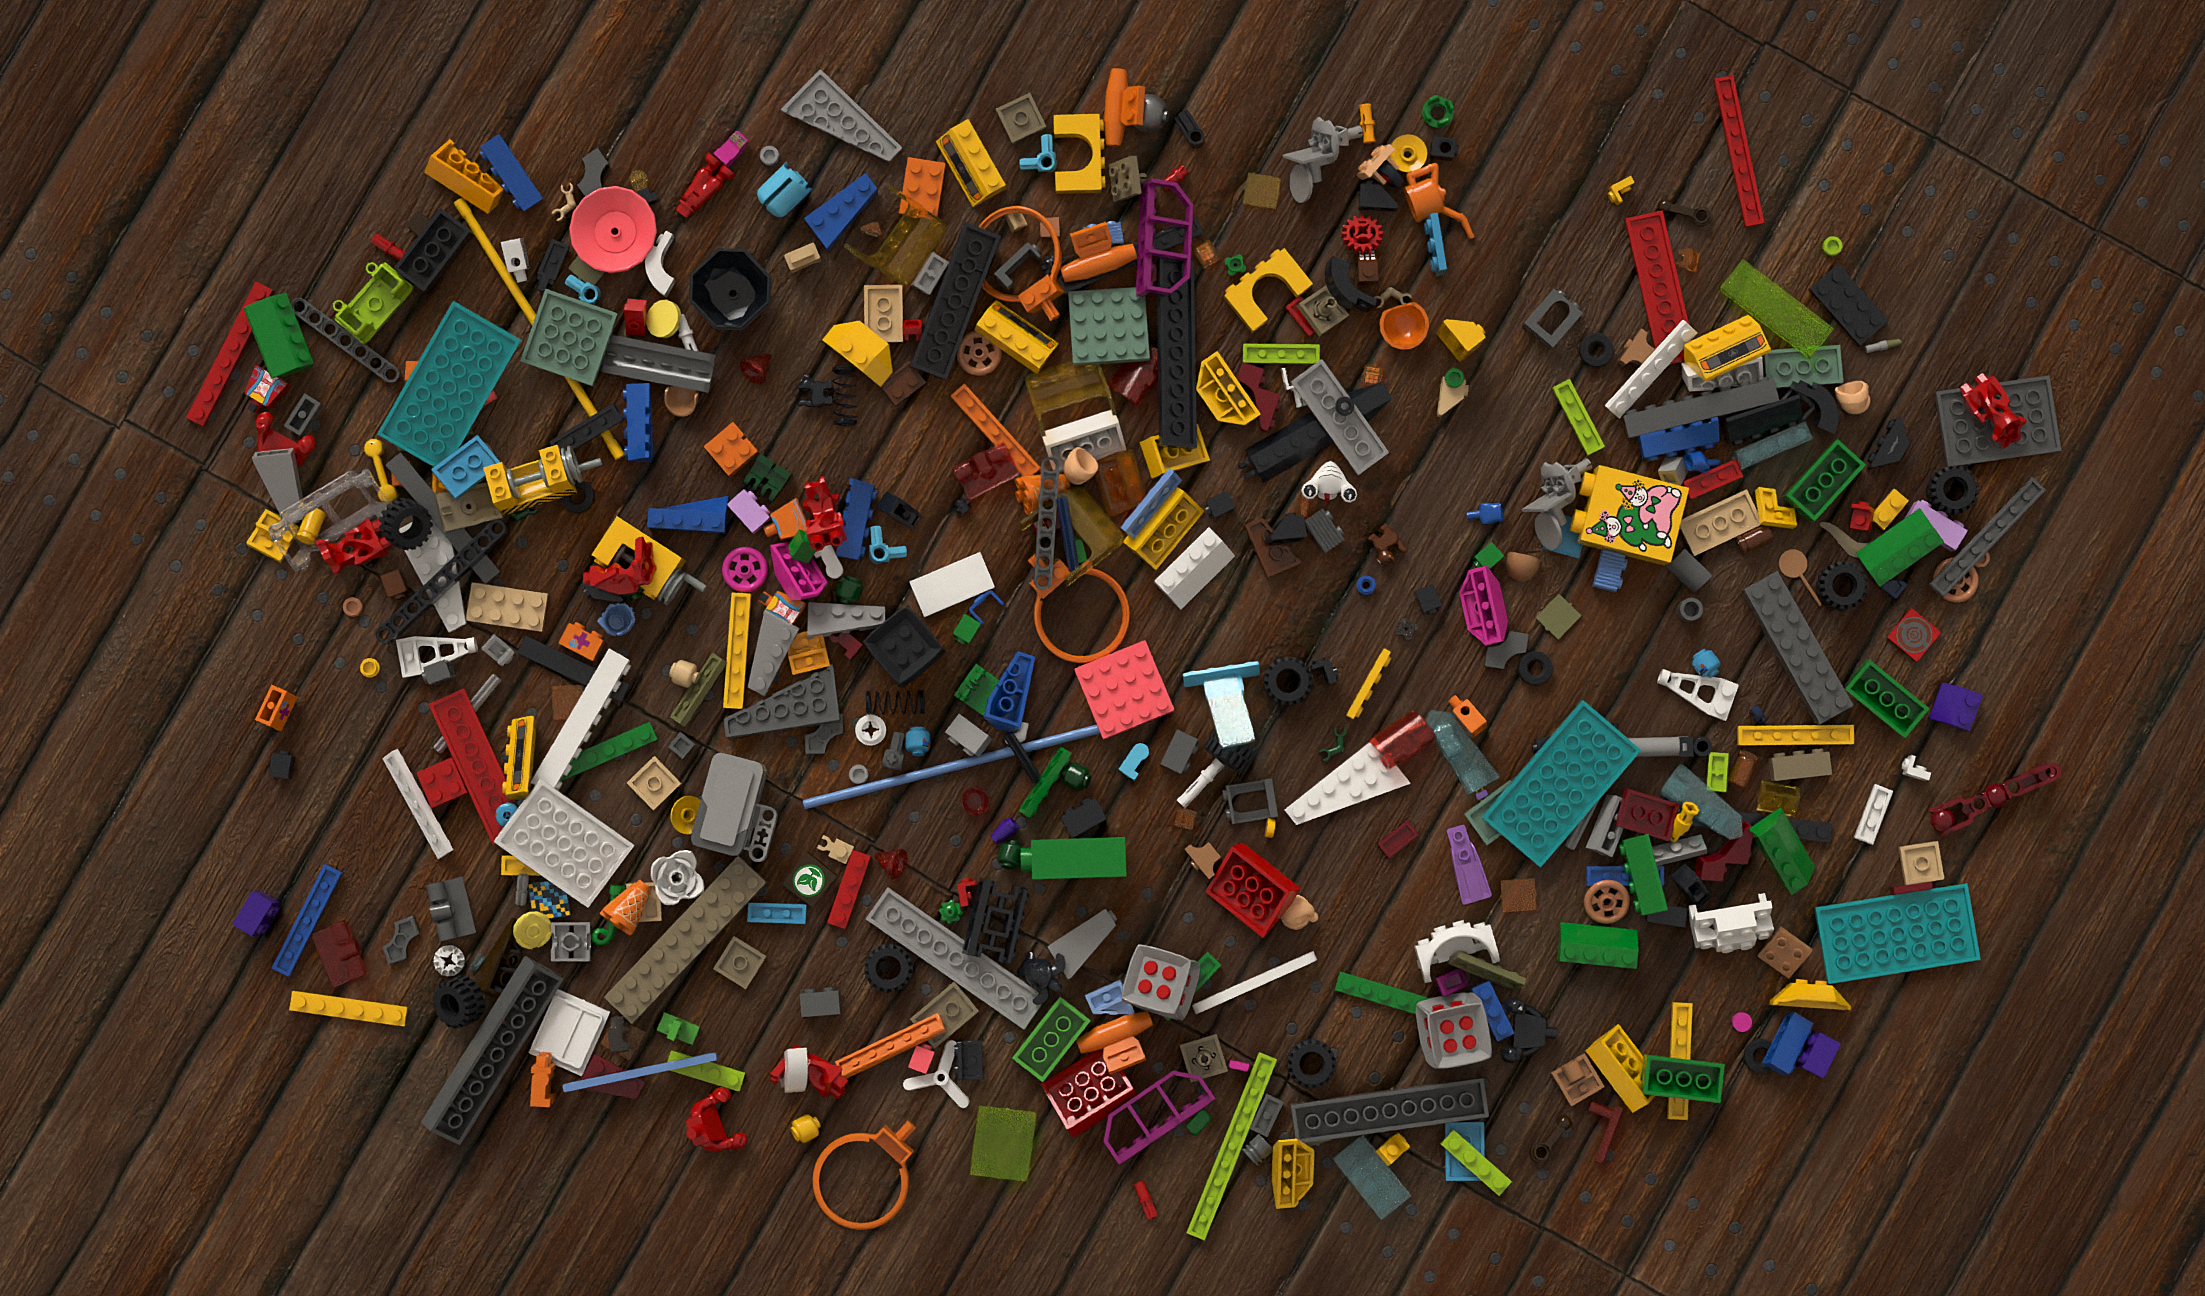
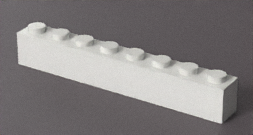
M608 649L530 783L536 785L541 778L559 791L563 784L560 782L564 775L567 776L572 769L570 763L573 758L577 759L582 752L580 747L583 741L587 742L592 734L590 729L593 724L597 726L602 717L600 712L603 708L607 709L612 700L609 698L613 691L617 692L621 685L620 678L622 675L626 676L631 668L629 659Z

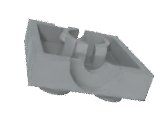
M591 922L551 923V961H591ZM569 925H574V933L569 932ZM569 951H574V958H569Z

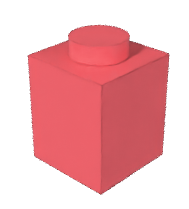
M922 1043L921 1046L917 1045L908 1067L927 1074L935 1053L932 1050V1046Z

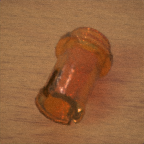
M1300 493V497H1298V515L1310 517V504L1313 499H1306Z

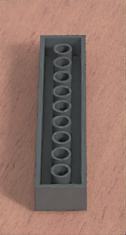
M526 956L523 958L422 1119L421 1123L427 1129L458 1145L462 1143L564 980L561 976Z
M1482 1077L1290 1104L1294 1138L1303 1143L1489 1117L1484 1078Z

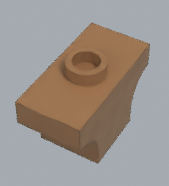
M1640 329L1633 340L1629 339L1623 347L1625 352L1617 363L1623 367L1628 363H1635L1641 366L1655 350L1647 343L1646 331Z
M1209 842L1201 848H1195L1190 844L1184 849L1191 857L1192 861L1190 863L1196 871L1200 869L1208 879L1215 875L1213 865L1220 858V855Z

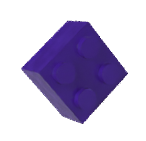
M252 891L232 925L251 936H261V934H265L269 929L270 924L268 923L270 919L278 914L280 910L278 906L281 902L262 891Z
M1812 1031L1804 1043L1806 1045L1803 1052L1796 1060V1066L1817 1077L1824 1078L1841 1043L1819 1032Z

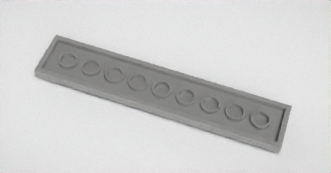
M887 887L866 917V920L1022 1029L1026 1028L1041 1005H1035L1032 1002L1039 994L1038 991L983 953H981V957L963 954L962 950L965 940L889 887Z

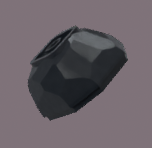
M718 248L690 274L689 302L715 330L743 331L771 305L772 277L746 249ZM732 291L737 292V295L735 297L730 296V293Z

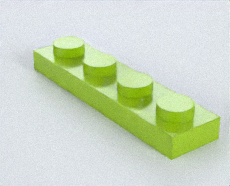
M1243 344V362L1247 364H1315L1320 360V344Z
M1568 379L1554 386L1552 390L1586 455L1588 456L1604 448L1605 446L1571 380Z
M671 1050L668 1062L693 1056ZM712 1062L670 1070L739 1092L745 1077V1072Z
M1452 1129L1440 1143L1498 1196L1512 1182L1455 1130Z

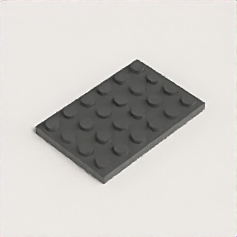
M2050 376L1999 382L2010 400L2009 409L2017 417L2021 416L2027 421L2021 427V439L2018 442L2010 443L2004 449L2001 448L1998 442L1995 443L1993 441L1994 426L1990 419L1987 418L1985 423L1982 424L1965 407L1960 388L1935 392L1946 467L2062 451ZM1999 395L1994 396L1995 399H2001ZM1978 409L1980 414H1985V410Z

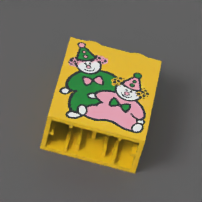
M1599 465L1594 469L1593 474L1587 472L1583 474L1579 494L1587 496L1584 511L1574 510L1569 531L1578 533L1576 543H1582V545L1601 550L1607 549L1623 553L1628 557L1665 566L1671 563L1689 488Z

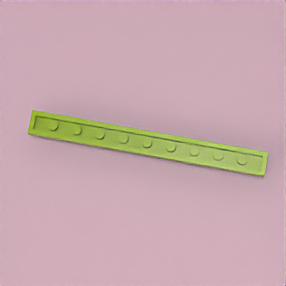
M1261 1052L1258 1053L1186 1233L1205 1240L1277 1059Z

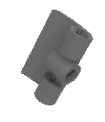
M463 877L426 885L431 904L430 912L433 922H435L440 942L476 933Z

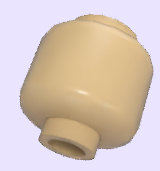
M684 660L673 663L669 673V677L672 678L674 684L686 688L690 687L693 683L696 684L700 675L695 664Z

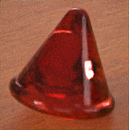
M766 353L742 359L740 368L744 376L755 384L765 383L771 355Z
M898 849L875 853L876 860L890 879L898 878L905 870L908 862L906 850Z

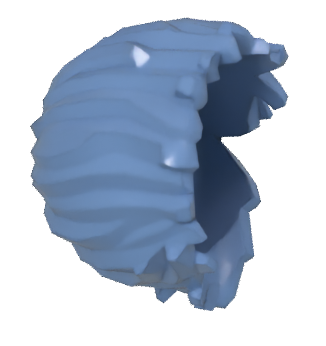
M612 603L602 613L598 623L606 633L620 636L629 632L634 626L636 620L635 613L632 611L633 608L629 607L626 603Z

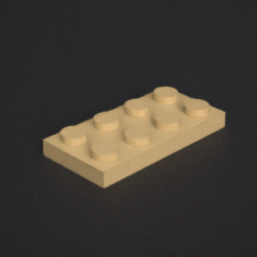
M1746 489L1682 519L1679 529L1692 556H1696L1760 526L1757 509Z
M472 583L466 621L543 632L549 594Z

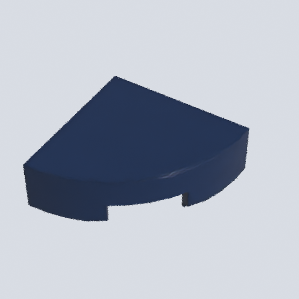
M1892 580L1886 582L1880 588L1895 600L1908 584L1903 581Z
M1758 705L1749 710L1759 725L1767 721Z

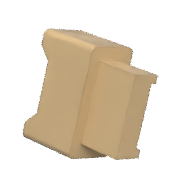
M814 243L784 255L791 273L821 261Z

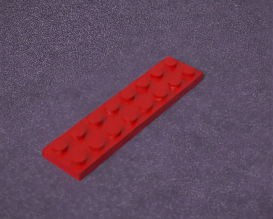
M1663 210L1625 218L1624 220L1655 350L1682 320L1689 324ZM1684 349L1669 365L1685 362Z
M465 688L428 705L494 845L496 844L494 843L495 838L504 828L496 821V809L506 802H512L517 806L518 804L516 800L507 799L505 793H502L503 782H507V779Z

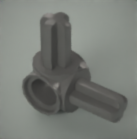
M893 733L890 749L885 750L882 767L901 771L904 760V753L901 752L905 736L903 733Z

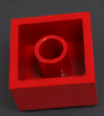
M453 757L417 772L431 808L436 809L469 794Z

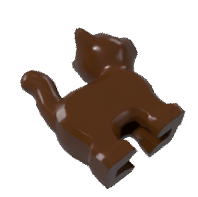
M1387 523L1378 530L1379 533L1383 534L1380 538L1375 533L1367 538L1378 552L1377 560L1380 564L1394 562L1395 558L1392 552L1388 550L1394 545H1397L1400 552H1407V548L1404 547L1402 540L1390 529Z

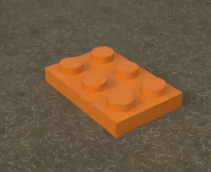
M908 157L899 215L937 220L946 163Z

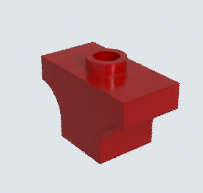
M627 299V304L624 306L626 335H646L647 300Z

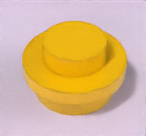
M367 658L361 663L360 671L364 676L371 678L379 673L380 665L375 659Z

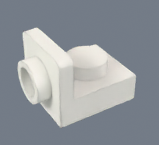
M1910 755L1904 759L1902 763L1903 775L1922 781L1930 779L1931 773L1927 772L1925 767L1918 765L1913 767L1916 756Z

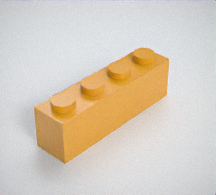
M449 139L430 156L424 173L487 214L490 213L498 205L504 188L489 174L482 173L479 170L480 166L476 162H470L466 158V153L462 149H456L454 147L455 143Z

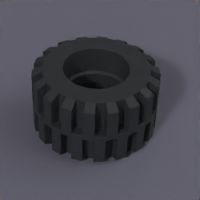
M1956 465L1938 470L1931 476V481L1927 483L1929 489L1926 490V495L1930 497L1928 502L1933 503L1932 507L1934 509L1937 508L1947 515H1956L1966 511L1978 499L1976 495L1979 494V490H1977L1979 483H1975V475L1971 476L1969 469L1964 470L1963 466L1956 467ZM1949 479L1958 482L1961 486L1962 495L1958 501H1951L1944 494L1943 487Z
M400 498L399 501L395 499L392 501V505L388 503L386 511L382 510L381 512L383 517H379V522L382 523L379 525L382 536L397 548L407 551L409 548L415 550L416 546H423L422 542H427L428 534L431 535L432 533L430 528L433 527V523L430 521L432 516L428 514L429 511L419 503L408 498L407 500ZM412 516L411 527L407 531L400 533L399 527L402 520Z
M1840 561L1824 568L1818 576L1819 580L1816 582V586H1818L1816 592L1820 594V601H1824L1826 607L1830 606L1831 609L1839 611L1848 610L1859 605L1864 600V595L1868 592L1866 590L1868 582L1865 581L1867 576L1862 574L1863 570L1861 567L1857 568L1855 563L1850 564L1848 561ZM1837 575H1844L1851 582L1852 589L1847 597H1840L1833 590L1832 583Z
M1284 657L1276 660L1268 667L1264 674L1263 686L1266 694L1276 704L1293 706L1303 701L1310 693L1312 674L1308 666L1301 660L1299 661L1293 657ZM1290 670L1297 674L1299 686L1294 692L1284 693L1277 687V676L1282 671Z
M1218 727L1215 728L1204 745L1205 750L1209 754L1239 773H1245L1257 754L1244 741Z
M884 944L876 947L869 953L864 967L869 984L876 990L885 993L896 992L904 988L911 980L914 970L910 954L896 944ZM884 957H894L900 963V973L896 978L887 980L879 975L878 963Z
M461 975L447 980L436 987L437 989L434 991L435 996L433 997L435 1004L433 1006L437 1011V1016L440 1017L442 1023L445 1022L446 1026H451L453 1029L461 1028L482 1017L485 1010L483 1005L485 999H483V992L479 989L480 986L475 984V980Z
M1316 1039L1299 1041L1289 1051L1286 1060L1290 1077L1300 1086L1310 1089L1319 1088L1327 1084L1332 1079V1075L1336 1070L1334 1053L1326 1044ZM1308 1052L1317 1053L1323 1062L1321 1070L1315 1075H1307L1300 1068V1059Z

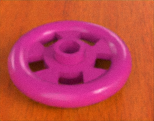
M739 547L732 550L725 557L722 565V575L727 585L733 590L743 593L752 592L761 587L768 574L766 559L758 550L751 547ZM741 555H749V561H741ZM732 561L737 563L735 571L730 570ZM758 561L760 569L755 570L753 562ZM747 566L748 572L742 573L741 568ZM736 575L743 579L740 584L733 580ZM755 575L757 580L750 584L747 579Z

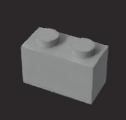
M960 714L957 715L945 731L949 735L948 740L956 746L959 743L963 745V751L971 757L974 754L980 757L993 740Z

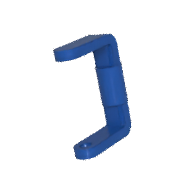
M988 590L985 594L981 593L969 608L970 613L981 625L984 622L973 612V609L977 606L979 607L988 595L991 594L1002 606L1005 605L992 590Z

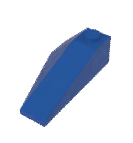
M1017 651L987 699L984 718L996 729L1010 733L1016 732L1021 728L1035 662L1034 656Z

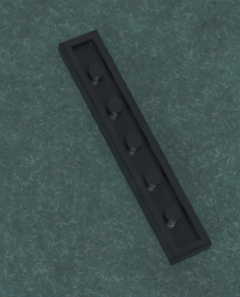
M526 635L517 652L586 686L597 670ZM619 680L621 682L617 692L613 691L610 697L622 702L630 684Z

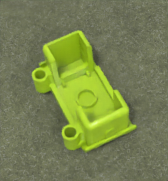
M373 262L366 265V271L373 277L348 305L341 300H336L333 303L334 310L338 312L334 320L362 344H366L380 330L414 289V286L386 262L379 266Z

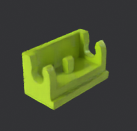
M1710 752L1707 791L1727 793L1729 753Z

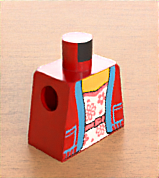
M256 365L244 393L252 398L247 409L255 414L258 413L262 405L272 409L290 389L291 385L279 378L271 379L268 371Z

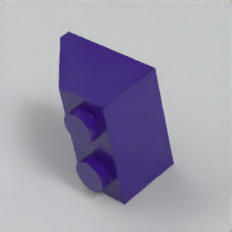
M1942 682L1929 719L1960 731L1968 732L1971 730L1983 695L1966 688Z

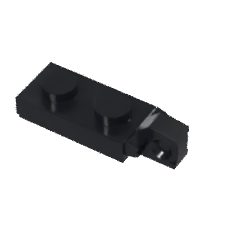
M551 239L537 273V280L540 281L537 288L538 291L544 293L549 285L553 286L557 281L569 252V245Z

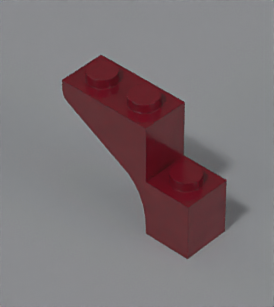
M1242 362L1237 380L1253 394L1255 406L1261 414L1258 416L1259 428L1262 432L1267 433L1268 429L1272 430L1275 418H1272L1274 411H1279L1282 402L1278 400L1280 395L1258 388L1259 385L1263 386L1266 375H1263L1264 369Z
M1740 822L1717 852L1711 855L1697 856L1695 873L1701 880L1723 881V876L1727 872L1726 863L1748 864V860L1752 855L1751 843L1754 840L1749 831V828L1752 827L1749 822Z

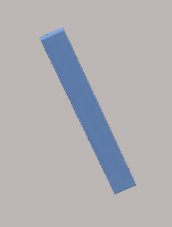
M714 1052L563 1084V1091L568 1092L716 1061L719 1059L718 1053Z

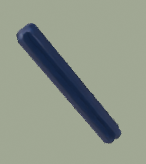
M1066 496L1058 497L1056 501L1069 572H1076L1080 568L1068 499Z

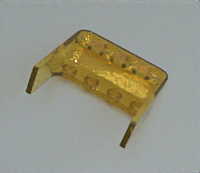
M888 183L886 186L888 189L908 202V208L874 255L867 256L847 243L844 247L865 263L899 284L905 285L914 278L947 230V225L923 205Z
M1072 360L1042 369L1038 374L1032 372L1025 377L1026 387L1042 437L1046 436L1041 416L1050 410L1063 408L1067 405L1101 396L1107 399L1112 415H1116L1113 399L1100 364L1073 366Z
M1074 486L1058 492L1057 498L1067 497L1072 527L1090 547L1092 552L1091 557L1066 576L1065 583L1068 586L1120 547L1124 540L1122 532L1081 486ZM1049 499L1042 505L1045 509L1050 510L1053 507V502ZM1038 508L1020 521L1019 528L1021 531L1038 520Z

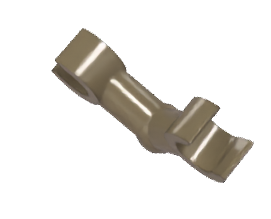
M1389 287L1380 296L1374 297L1381 301V305L1377 309L1381 308L1384 302L1391 296L1399 300L1401 305L1406 304L1403 302V297L1412 299L1410 294H1402L1393 287Z

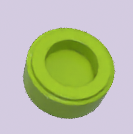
M1834 236L1828 237L1822 244L1823 252L1828 256H1836L1843 247L1841 240Z

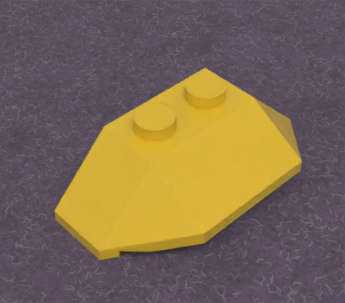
M861 321L834 325L822 339L880 387L883 386L893 373L889 344Z
M1218 351L1201 362L1196 390L1217 421L1246 425L1261 415Z
M1796 979V983H1789L1770 1000V1005L1851 1010V1006L1833 986L1827 985V981L1815 980V984H1808V980Z
M1298 1139L1278 1140L1273 1146L1272 1185L1276 1209L1296 1207L1299 1203L1298 1201L1313 1185L1314 1149Z

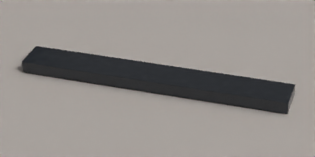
M1196 216L1193 217L1192 239L1203 235ZM1172 226L1154 234V249L1167 251L1183 244L1185 228ZM1135 242L1133 246L1138 256V242ZM1137 259L1116 270L1089 279L1064 282L1061 275L1057 277V280L1065 291L1063 293L1065 296L1069 291H1076L1137 264Z

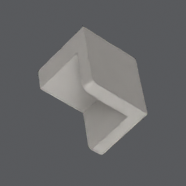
M1669 457L1664 459L1658 473L1661 481L1681 486L1688 470L1683 457Z

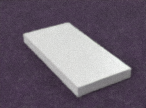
M980 552L910 581L924 617L995 588Z

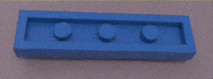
M1586 866V886H1592L1602 880H1614L1623 886H1628V882H1631L1629 874L1626 875L1624 866ZM1657 866L1661 885H1664V866Z

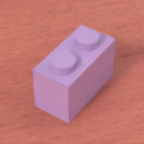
M743 489L727 505L750 531L755 534L771 520L768 516L770 511L764 505L760 507L755 502L758 498L751 491L747 493Z

